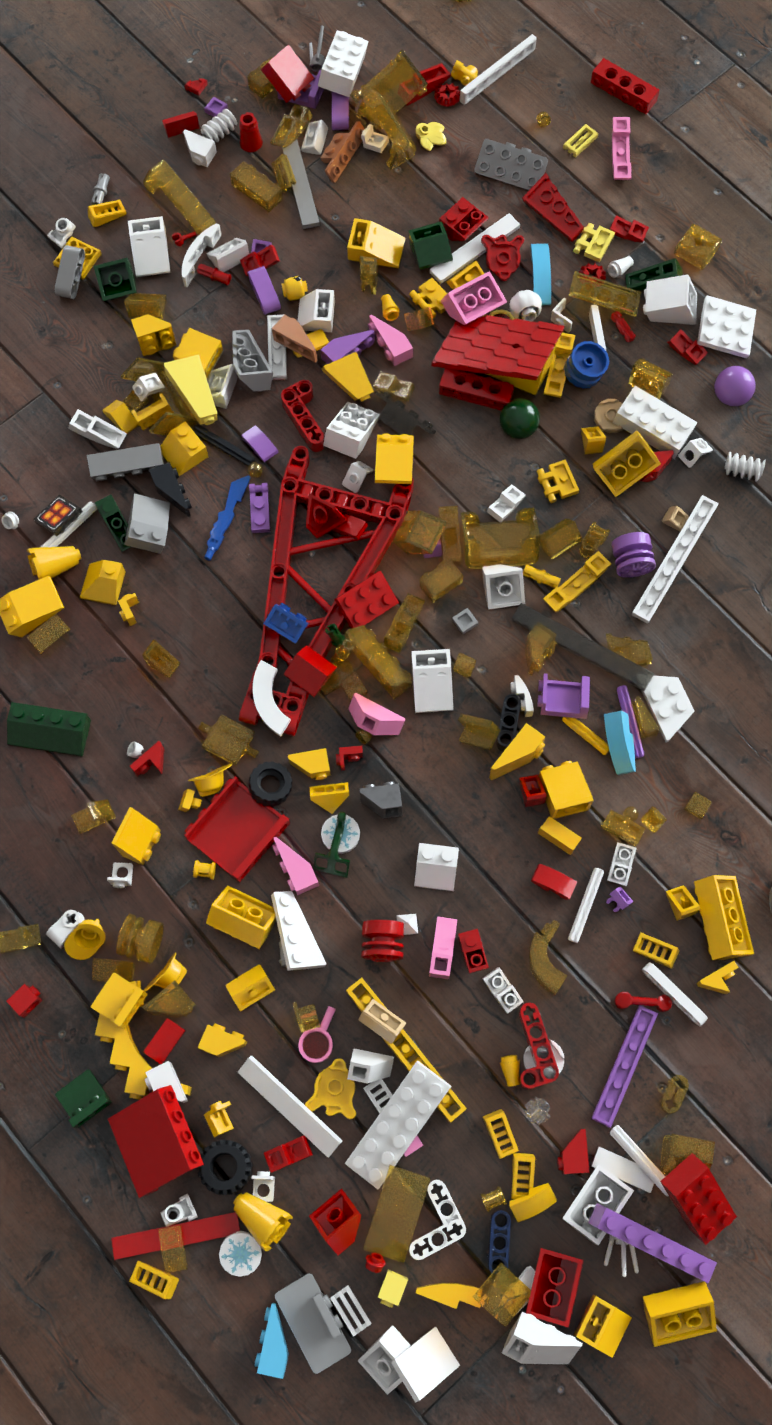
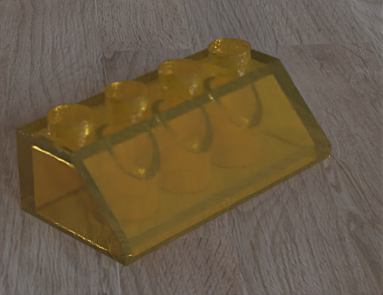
M362 625L348 629L345 632L346 642L351 651L394 700L412 687L411 674L399 666L400 662L395 656H390L383 642L379 643L376 640V635L370 628L367 629Z

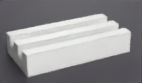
M349 1285L330 1297L353 1337L372 1324ZM345 1292L348 1293L356 1308L358 1309L359 1313L361 1314L362 1318L364 1319V1324H361L352 1307L345 1298ZM338 1297L341 1298L358 1328L354 1329L337 1301Z

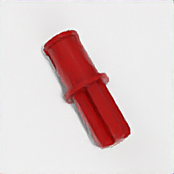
M200 264L197 267V273L210 278L211 281L216 280L227 286L230 284L231 274L219 271L217 267L212 268L204 264Z

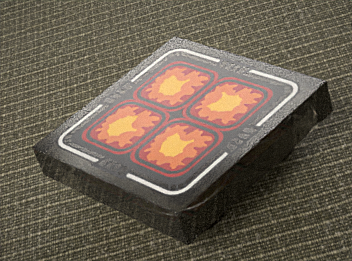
M59 494L33 520L57 537L83 511L79 506Z

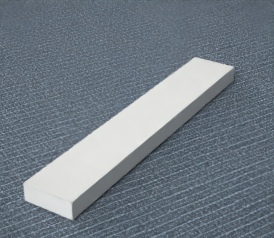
M530 35L460 90V102L463 105L467 104L532 53L536 47V36Z
M510 213L453 252V261L432 267L430 274L442 284L486 252L484 245L481 243L483 235L497 238L503 234L507 238L520 228V224Z
M253 1056L246 1060L238 1073L329 1158L341 1144L342 1140Z

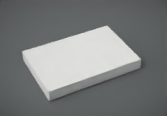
M437 1327L428 1331L391 1362L415 1403L420 1401L460 1366Z

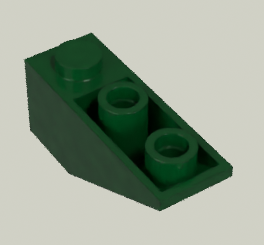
M110 494L95 502L94 504L121 552L130 548L131 546L124 545L128 524L112 495Z

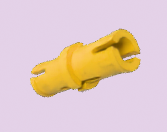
M528 564L523 571V576L552 588L558 587L561 578L546 573V570L541 571Z

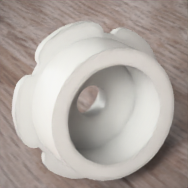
M9 511L2 517V524L7 529H16L18 527L17 524H19V518L15 513Z

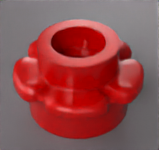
M371 1253V1255H367L365 1258V1267L371 1272L379 1273L386 1265L383 1256L379 1253Z

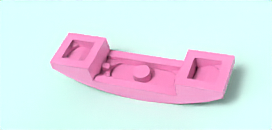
M613 117L612 170L614 180H631L630 117Z

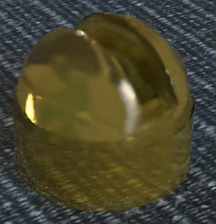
M542 111L536 117L540 127H546L551 122L547 112Z
M256 461L252 462L248 467L247 473L252 477L258 478L262 475L263 467L261 464H257Z
M359 729L355 733L356 738L364 745L372 738V734L363 729Z

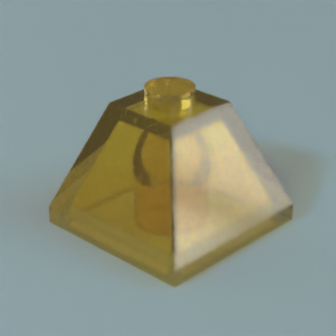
M173 981L142 1008L150 1015L180 1018L182 1015L185 1017L194 1010L192 1007L195 1003L176 981Z
M500 1263L473 1297L506 1327L529 1299L531 1290L505 1265Z

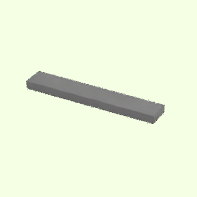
M298 140L281 142V148L302 227L306 229L320 226Z

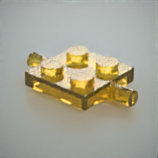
M222 714L212 727L203 722L200 723L201 725H199L198 729L208 733L207 738L202 744L203 749L234 765L238 763L245 753L254 758L258 756L259 751L250 747V741L254 737L255 731Z

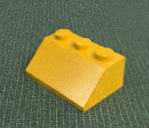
M637 430L595 461L593 467L610 491L617 497L661 463Z
M227 885L211 905L206 924L260 949L276 921L273 906Z
M705 1281L643 1296L644 1312L654 1347L717 1331L714 1301Z

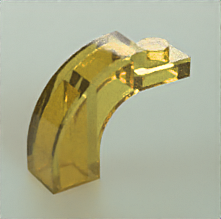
M553 919L552 923H546L541 931L544 936L537 932L535 933L529 948V964L538 983L547 991L556 995L567 975L556 969L548 959V944L560 923Z

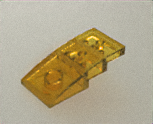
M389 1165L363 1250L379 1253L384 1257L404 1263L430 1182L429 1177Z

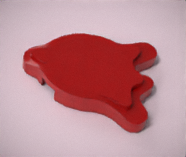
M503 234L497 238H492L489 235H483L481 238V243L486 249V264L501 281H507L510 275L519 267L521 261L520 247L525 240L521 235H517L510 242L507 241L506 236Z

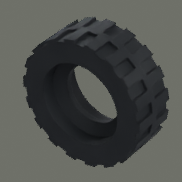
M271 761L259 764L250 775L249 793H251V797L258 804L270 807L278 806L285 802L290 795L292 788L291 774L280 763ZM272 775L279 780L280 787L276 792L269 793L262 789L261 780L265 776Z

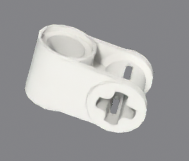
M68 910L48 929L46 935L59 948H63L67 937L80 922L85 920L84 916L75 910ZM73 916L75 917L74 919L76 920L75 923H72V919H71V918H72Z

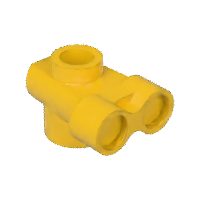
M457 60L453 66L451 77L455 80H460L466 86L478 77V71L474 66L468 65L465 67L463 63Z

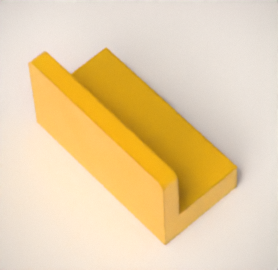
M550 816L538 831L539 835L569 855L572 854L582 839Z
M260 964L225 985L240 1012L275 991Z

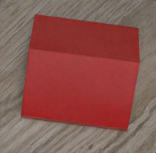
M306 645L295 655L284 676L315 697L337 667Z

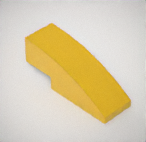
M438 1283L418 1287L416 1294L457 1309L459 1300L480 1308L485 1290L459 1283Z

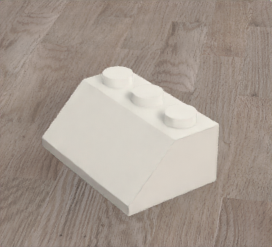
M598 1164L562 1219L592 1243L599 1245L606 1232L588 1223L596 1204L598 1203L619 1214L634 1190Z

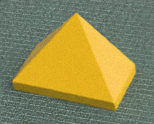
M348 782L310 787V800L331 814L349 796Z

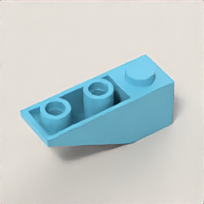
M272 1303L271 1308L267 1307L264 1321H268L266 1330L261 1332L259 1343L263 1344L261 1353H257L255 1367H258V1374L283 1379L289 1352L277 1304Z

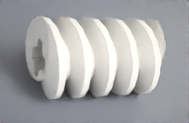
M224 109L222 113L217 114V117H213L212 121L209 120L207 124L202 125L201 133L203 137L219 142L218 136L224 138V133L228 135L229 129L234 131V125L238 123L234 115L228 109Z
M729 452L725 463L726 475L733 471V476L736 477L739 472L742 479L747 474L748 480L755 476V482H757L762 476L766 460L761 463L760 458H757L753 462V457L750 456L746 461L745 455H742L739 459L738 453H735L732 457L731 452Z

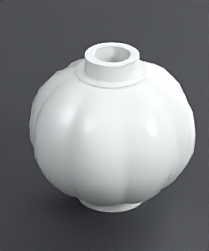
M531 290L519 291L510 300L509 310L515 319L532 322L541 313V298Z

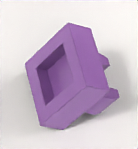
M621 886L610 893L611 897L606 901L607 904L612 901L617 903V907L613 910L614 912L620 909L623 910L633 903V900Z

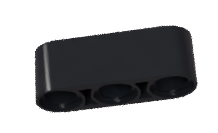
M515 694L507 695L503 702L496 741L497 748L502 752L505 751L509 744H503L501 739L508 738L511 743L516 735L521 700ZM514 702L516 707L510 708L507 706V703ZM511 720L513 725L507 726L504 724V721Z

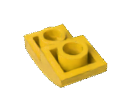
M549 1183L529 1189V1195L511 1200L509 1204L517 1222H521L548 1209L557 1202V1198Z

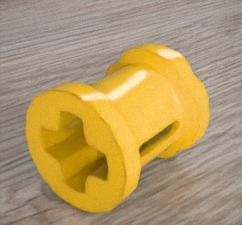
M196 860L193 877H209L210 880H214L216 863H200L199 860Z

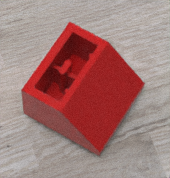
M464 197L439 218V222H442L447 237L451 241H465L488 220L487 215Z

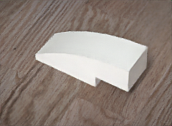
M79 409L76 411L68 429L90 440L115 449L120 448L127 435L124 431L97 416L93 418Z

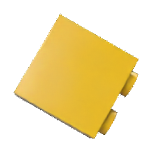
M189 328L187 333L183 334L179 347L174 349L173 358L178 360L199 354L206 379H208L210 372L223 352L221 340Z

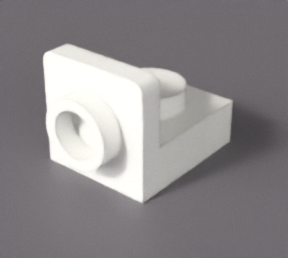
M152 373L139 377L132 388L140 401H145L149 395L163 391L165 386L157 374Z

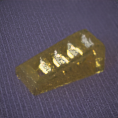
M640 696L635 697L632 705L641 737L656 736L660 731L659 727Z

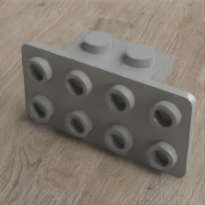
M485 139L475 166V172L530 190L544 175L548 159L531 153L532 150L522 147V149L515 148L516 145L509 142L502 144Z
M311 1273L306 1274L275 1294V1299L313 1373H320L351 1353V1347L341 1330L343 1324L338 1315H333L330 1309L333 1305L328 1295H323Z

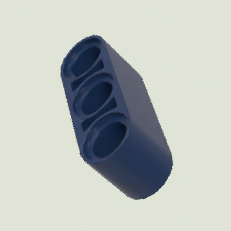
M502 1210L494 1212L490 1219L488 1269L495 1276H502L507 1272L509 1261L511 1219L509 1214ZM498 1214H503L506 1217V1224L502 1227H498L495 1224V1217ZM501 1236L504 1238L505 1245L502 1249L494 1247L493 1242L496 1237ZM496 1259L502 1260L504 1264L500 1272H496L492 1268V1263Z

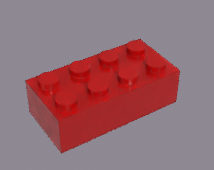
M693 1153L660 1181L689 1230L705 1245L715 1239L737 1217L710 1169Z

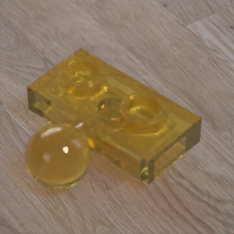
M633 806L626 807L623 811V816L610 810L601 828L634 846H637L646 829L633 822L639 816L638 810Z

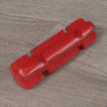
M619 311L612 313L611 319L616 323L615 325L623 336L625 335L624 339L628 343L633 341L636 336L633 331H630L631 328L625 319L621 318V313Z

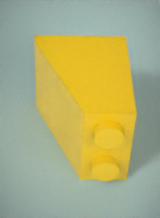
M566 761L561 763V766L553 767V765L542 768L539 777L547 795L546 803L551 818L557 819L590 809L594 800L578 761L573 763L572 761Z

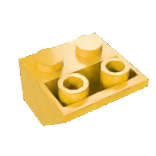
M149 314L131 319L143 356L152 355L158 351L176 346L171 323Z
M592 1295L573 1335L613 1358L632 1317L601 1298Z

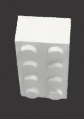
M337 30L323 64L318 87L350 97L369 41Z
M634 386L613 420L614 424L621 426L631 434L638 430L644 440L659 451L673 450V459L676 458L697 424L693 419L637 386Z

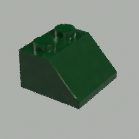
M128 258L93 266L103 301L137 293L134 273Z

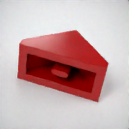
M539 775L519 778L525 807L544 804L547 795Z

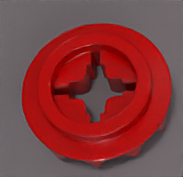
M453 83L439 84V87L435 88L434 93L436 102L446 107L457 104L460 100L459 87L454 86Z
M596 262L594 264L588 263L586 266L581 267L578 279L587 288H598L606 280V271L603 270L602 266L596 265ZM596 272L595 276L589 277L590 273L593 274Z

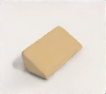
M374 999L371 1000L359 1017L360 1022L391 1044L406 1025V1022Z

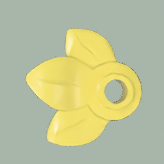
M431 122L429 124L420 123L417 125L415 133L417 138L420 139V144L423 148L431 151L433 144L446 145V138L442 133L445 127L442 124Z

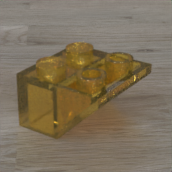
M640 358L633 365L628 384L632 385V387L637 386L660 399L670 384L673 374Z
M539 621L527 635L524 648L528 673L531 676L535 671L539 672L542 669L546 657L550 658L553 655L557 645V634Z

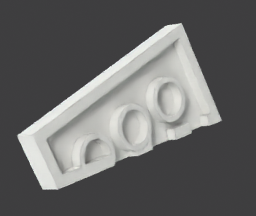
M274 892L271 898L287 971L325 967L327 964L293 892Z

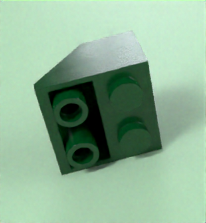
M442 222L408 231L410 248L420 270L453 261L447 233Z

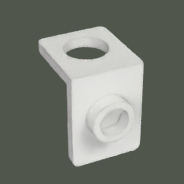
M563 298L552 310L551 321L554 324L565 326L564 330L569 333L572 328V321L561 314L566 305V298Z
M702 438L690 440L678 457L690 468L701 455L710 453L713 449ZM688 450L694 453V458L691 461L685 457Z
M361 461L351 463L342 485L354 493H358L366 475L372 473L374 469Z
M115 862L113 864L112 877H107V881L115 888L131 886L133 864ZM119 868H127L128 875L125 878L117 876Z
M257 1171V1176L252 1175L251 1179H254L253 1196L266 1202H273L275 1177L270 1176V1172ZM261 1184L269 1186L270 1192L266 1197H261L257 1192Z

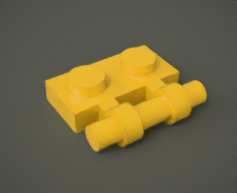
M433 278L419 286L420 293L417 294L415 290L409 293L412 301L422 308V312L431 319L437 315L434 312L435 310L440 314L446 311L441 300L447 293Z
M566 459L550 464L548 466L549 472L547 473L544 472L543 468L536 471L539 476L538 481L545 490L544 495L549 499L550 503L557 501L555 497L557 493L560 494L561 499L579 493V488ZM553 479L556 486L551 487L549 480Z

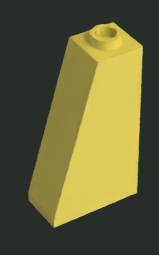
M199 354L164 363L165 374L199 424L210 425L217 421V410Z

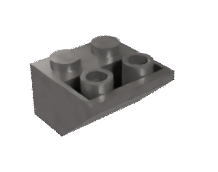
M386 782L383 783V786L369 784L360 788L361 803L380 817L402 816L399 783Z

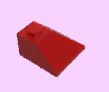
M340 1189L309 1215L324 1240L337 1256L355 1242L361 1214L344 1190Z

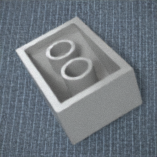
M134 493L124 545L160 554L166 542L170 502Z

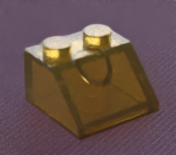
M421 510L408 511L393 542L406 554H432L447 522Z

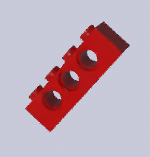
M605 58L592 71L591 83L594 86L599 87L644 114H647L657 102L660 89Z
M447 368L444 370L439 385L440 395L500 411L512 400L514 385L509 382H501L490 377L478 376L472 372L467 373Z

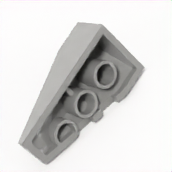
M250 330L232 331L233 368L239 379L253 391L270 390L273 371Z

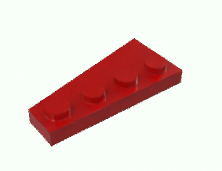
M545 173L522 199L541 217L573 242L582 233L584 226L569 208L547 173Z

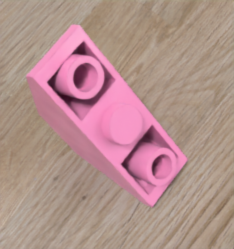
M354 693L349 711L358 727L373 735L400 734L405 718Z

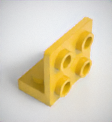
M113 973L92 1003L91 1008L125 1029L148 994L118 974Z

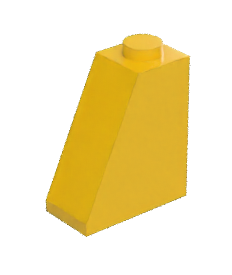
M357 352L321 368L354 401L360 399L363 402L371 398L370 394L374 391Z

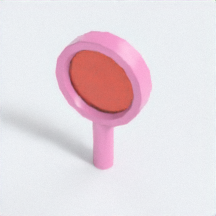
M328 1006L320 1027L309 1028L303 1032L299 1039V1052L308 1062H323L332 1053L333 1041L327 1029L336 1009Z

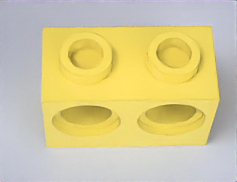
M388 1269L378 1294V1298H381L380 1303L393 1308V1305L398 1306L408 1278Z

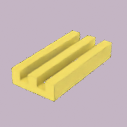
M585 124L563 144V149H568V153H573V156L576 158L598 137V133ZM586 131H588V132H587L584 136H582L573 146H571L583 133H585Z

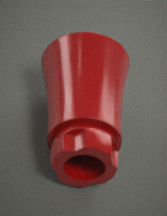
M246 112L240 116L239 144L244 151L255 152L262 147L263 140L254 114Z

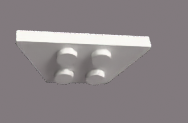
M636 675L635 679L665 742H669L673 735L694 713L686 692L678 677Z

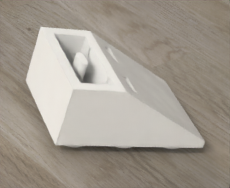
M163 217L128 221L136 277L171 273Z
M347 402L326 428L323 446L356 459L369 439L380 414L360 407L355 403Z
M450 649L412 651L415 713L453 711Z
M522 1312L509 1332L502 1354L521 1364H569L583 1343L577 1341L571 1335L558 1331L554 1326L537 1320L535 1316Z

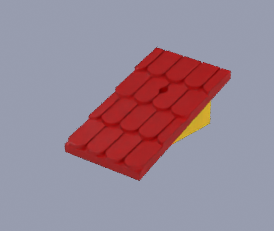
M486 315V317L481 316L466 325L456 320L448 336L443 341L441 348L436 353L431 366L484 373L536 395L550 369L557 342L565 326L541 321L537 323L521 319L511 320Z

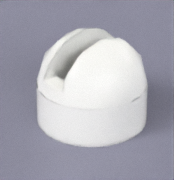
M132 742L127 749V755L132 758H139L143 755L141 752L144 751V748L141 744Z

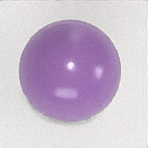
M731 366L721 371L717 376L714 389L716 396L722 403L729 406H741L752 398L756 384L752 373L748 369L741 366Z

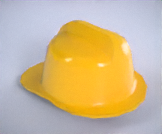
M232 764L224 765L205 775L191 778L188 781L194 782L199 795L202 797L219 792L224 784L223 771L232 766Z
M88 919L80 922L67 937L64 949L70 957L77 960L88 959L103 945L106 936L102 926L99 924V919L95 921Z
M176 952L168 960L165 967L146 986L145 992L153 985L164 989H172L180 984L187 970L175 959Z

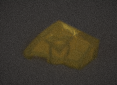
M610 633L606 634L614 672L652 663L653 657L648 641L633 640L625 636L624 638L612 636Z

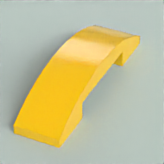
M561 334L550 365L544 395L561 398L566 380L564 365L572 352L576 335Z
M599 551L596 552L585 562L582 568L560 587L553 589L543 600L555 613L560 611L589 588L611 566V563Z

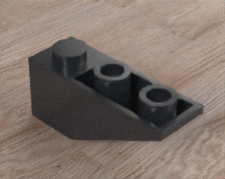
M170 462L149 469L157 492L185 515L191 516L189 509L192 507L189 499H185L183 496L186 493L183 484H178L177 478H179L176 467L172 468Z

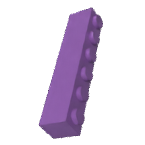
M598 1203L588 1222L592 1226L709 1283L717 1262Z

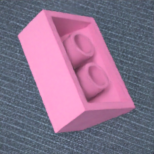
M489 271L450 291L441 302L450 317L466 325L506 304L507 300Z

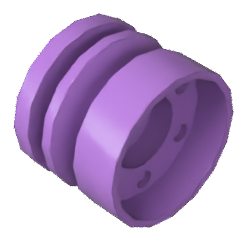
M633 532L621 535L612 541L611 546L613 556L617 558L615 565L617 566L616 571L619 576L637 577L655 569L656 562L654 554L651 552L652 543L649 534Z

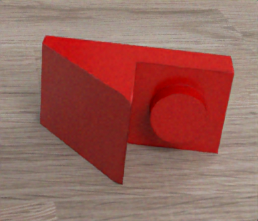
M158 741L130 765V768L137 777L140 774H145L152 764L162 774L164 747L162 743Z

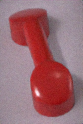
M620 992L614 1000L615 1005L619 1009H626L632 1004L656 1006L660 1012H667L672 1007V1000L668 995L649 998L631 996L628 992Z

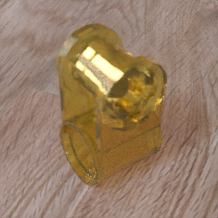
M594 521L582 540L579 549L581 556L591 558L600 546L603 545L610 530L603 529Z

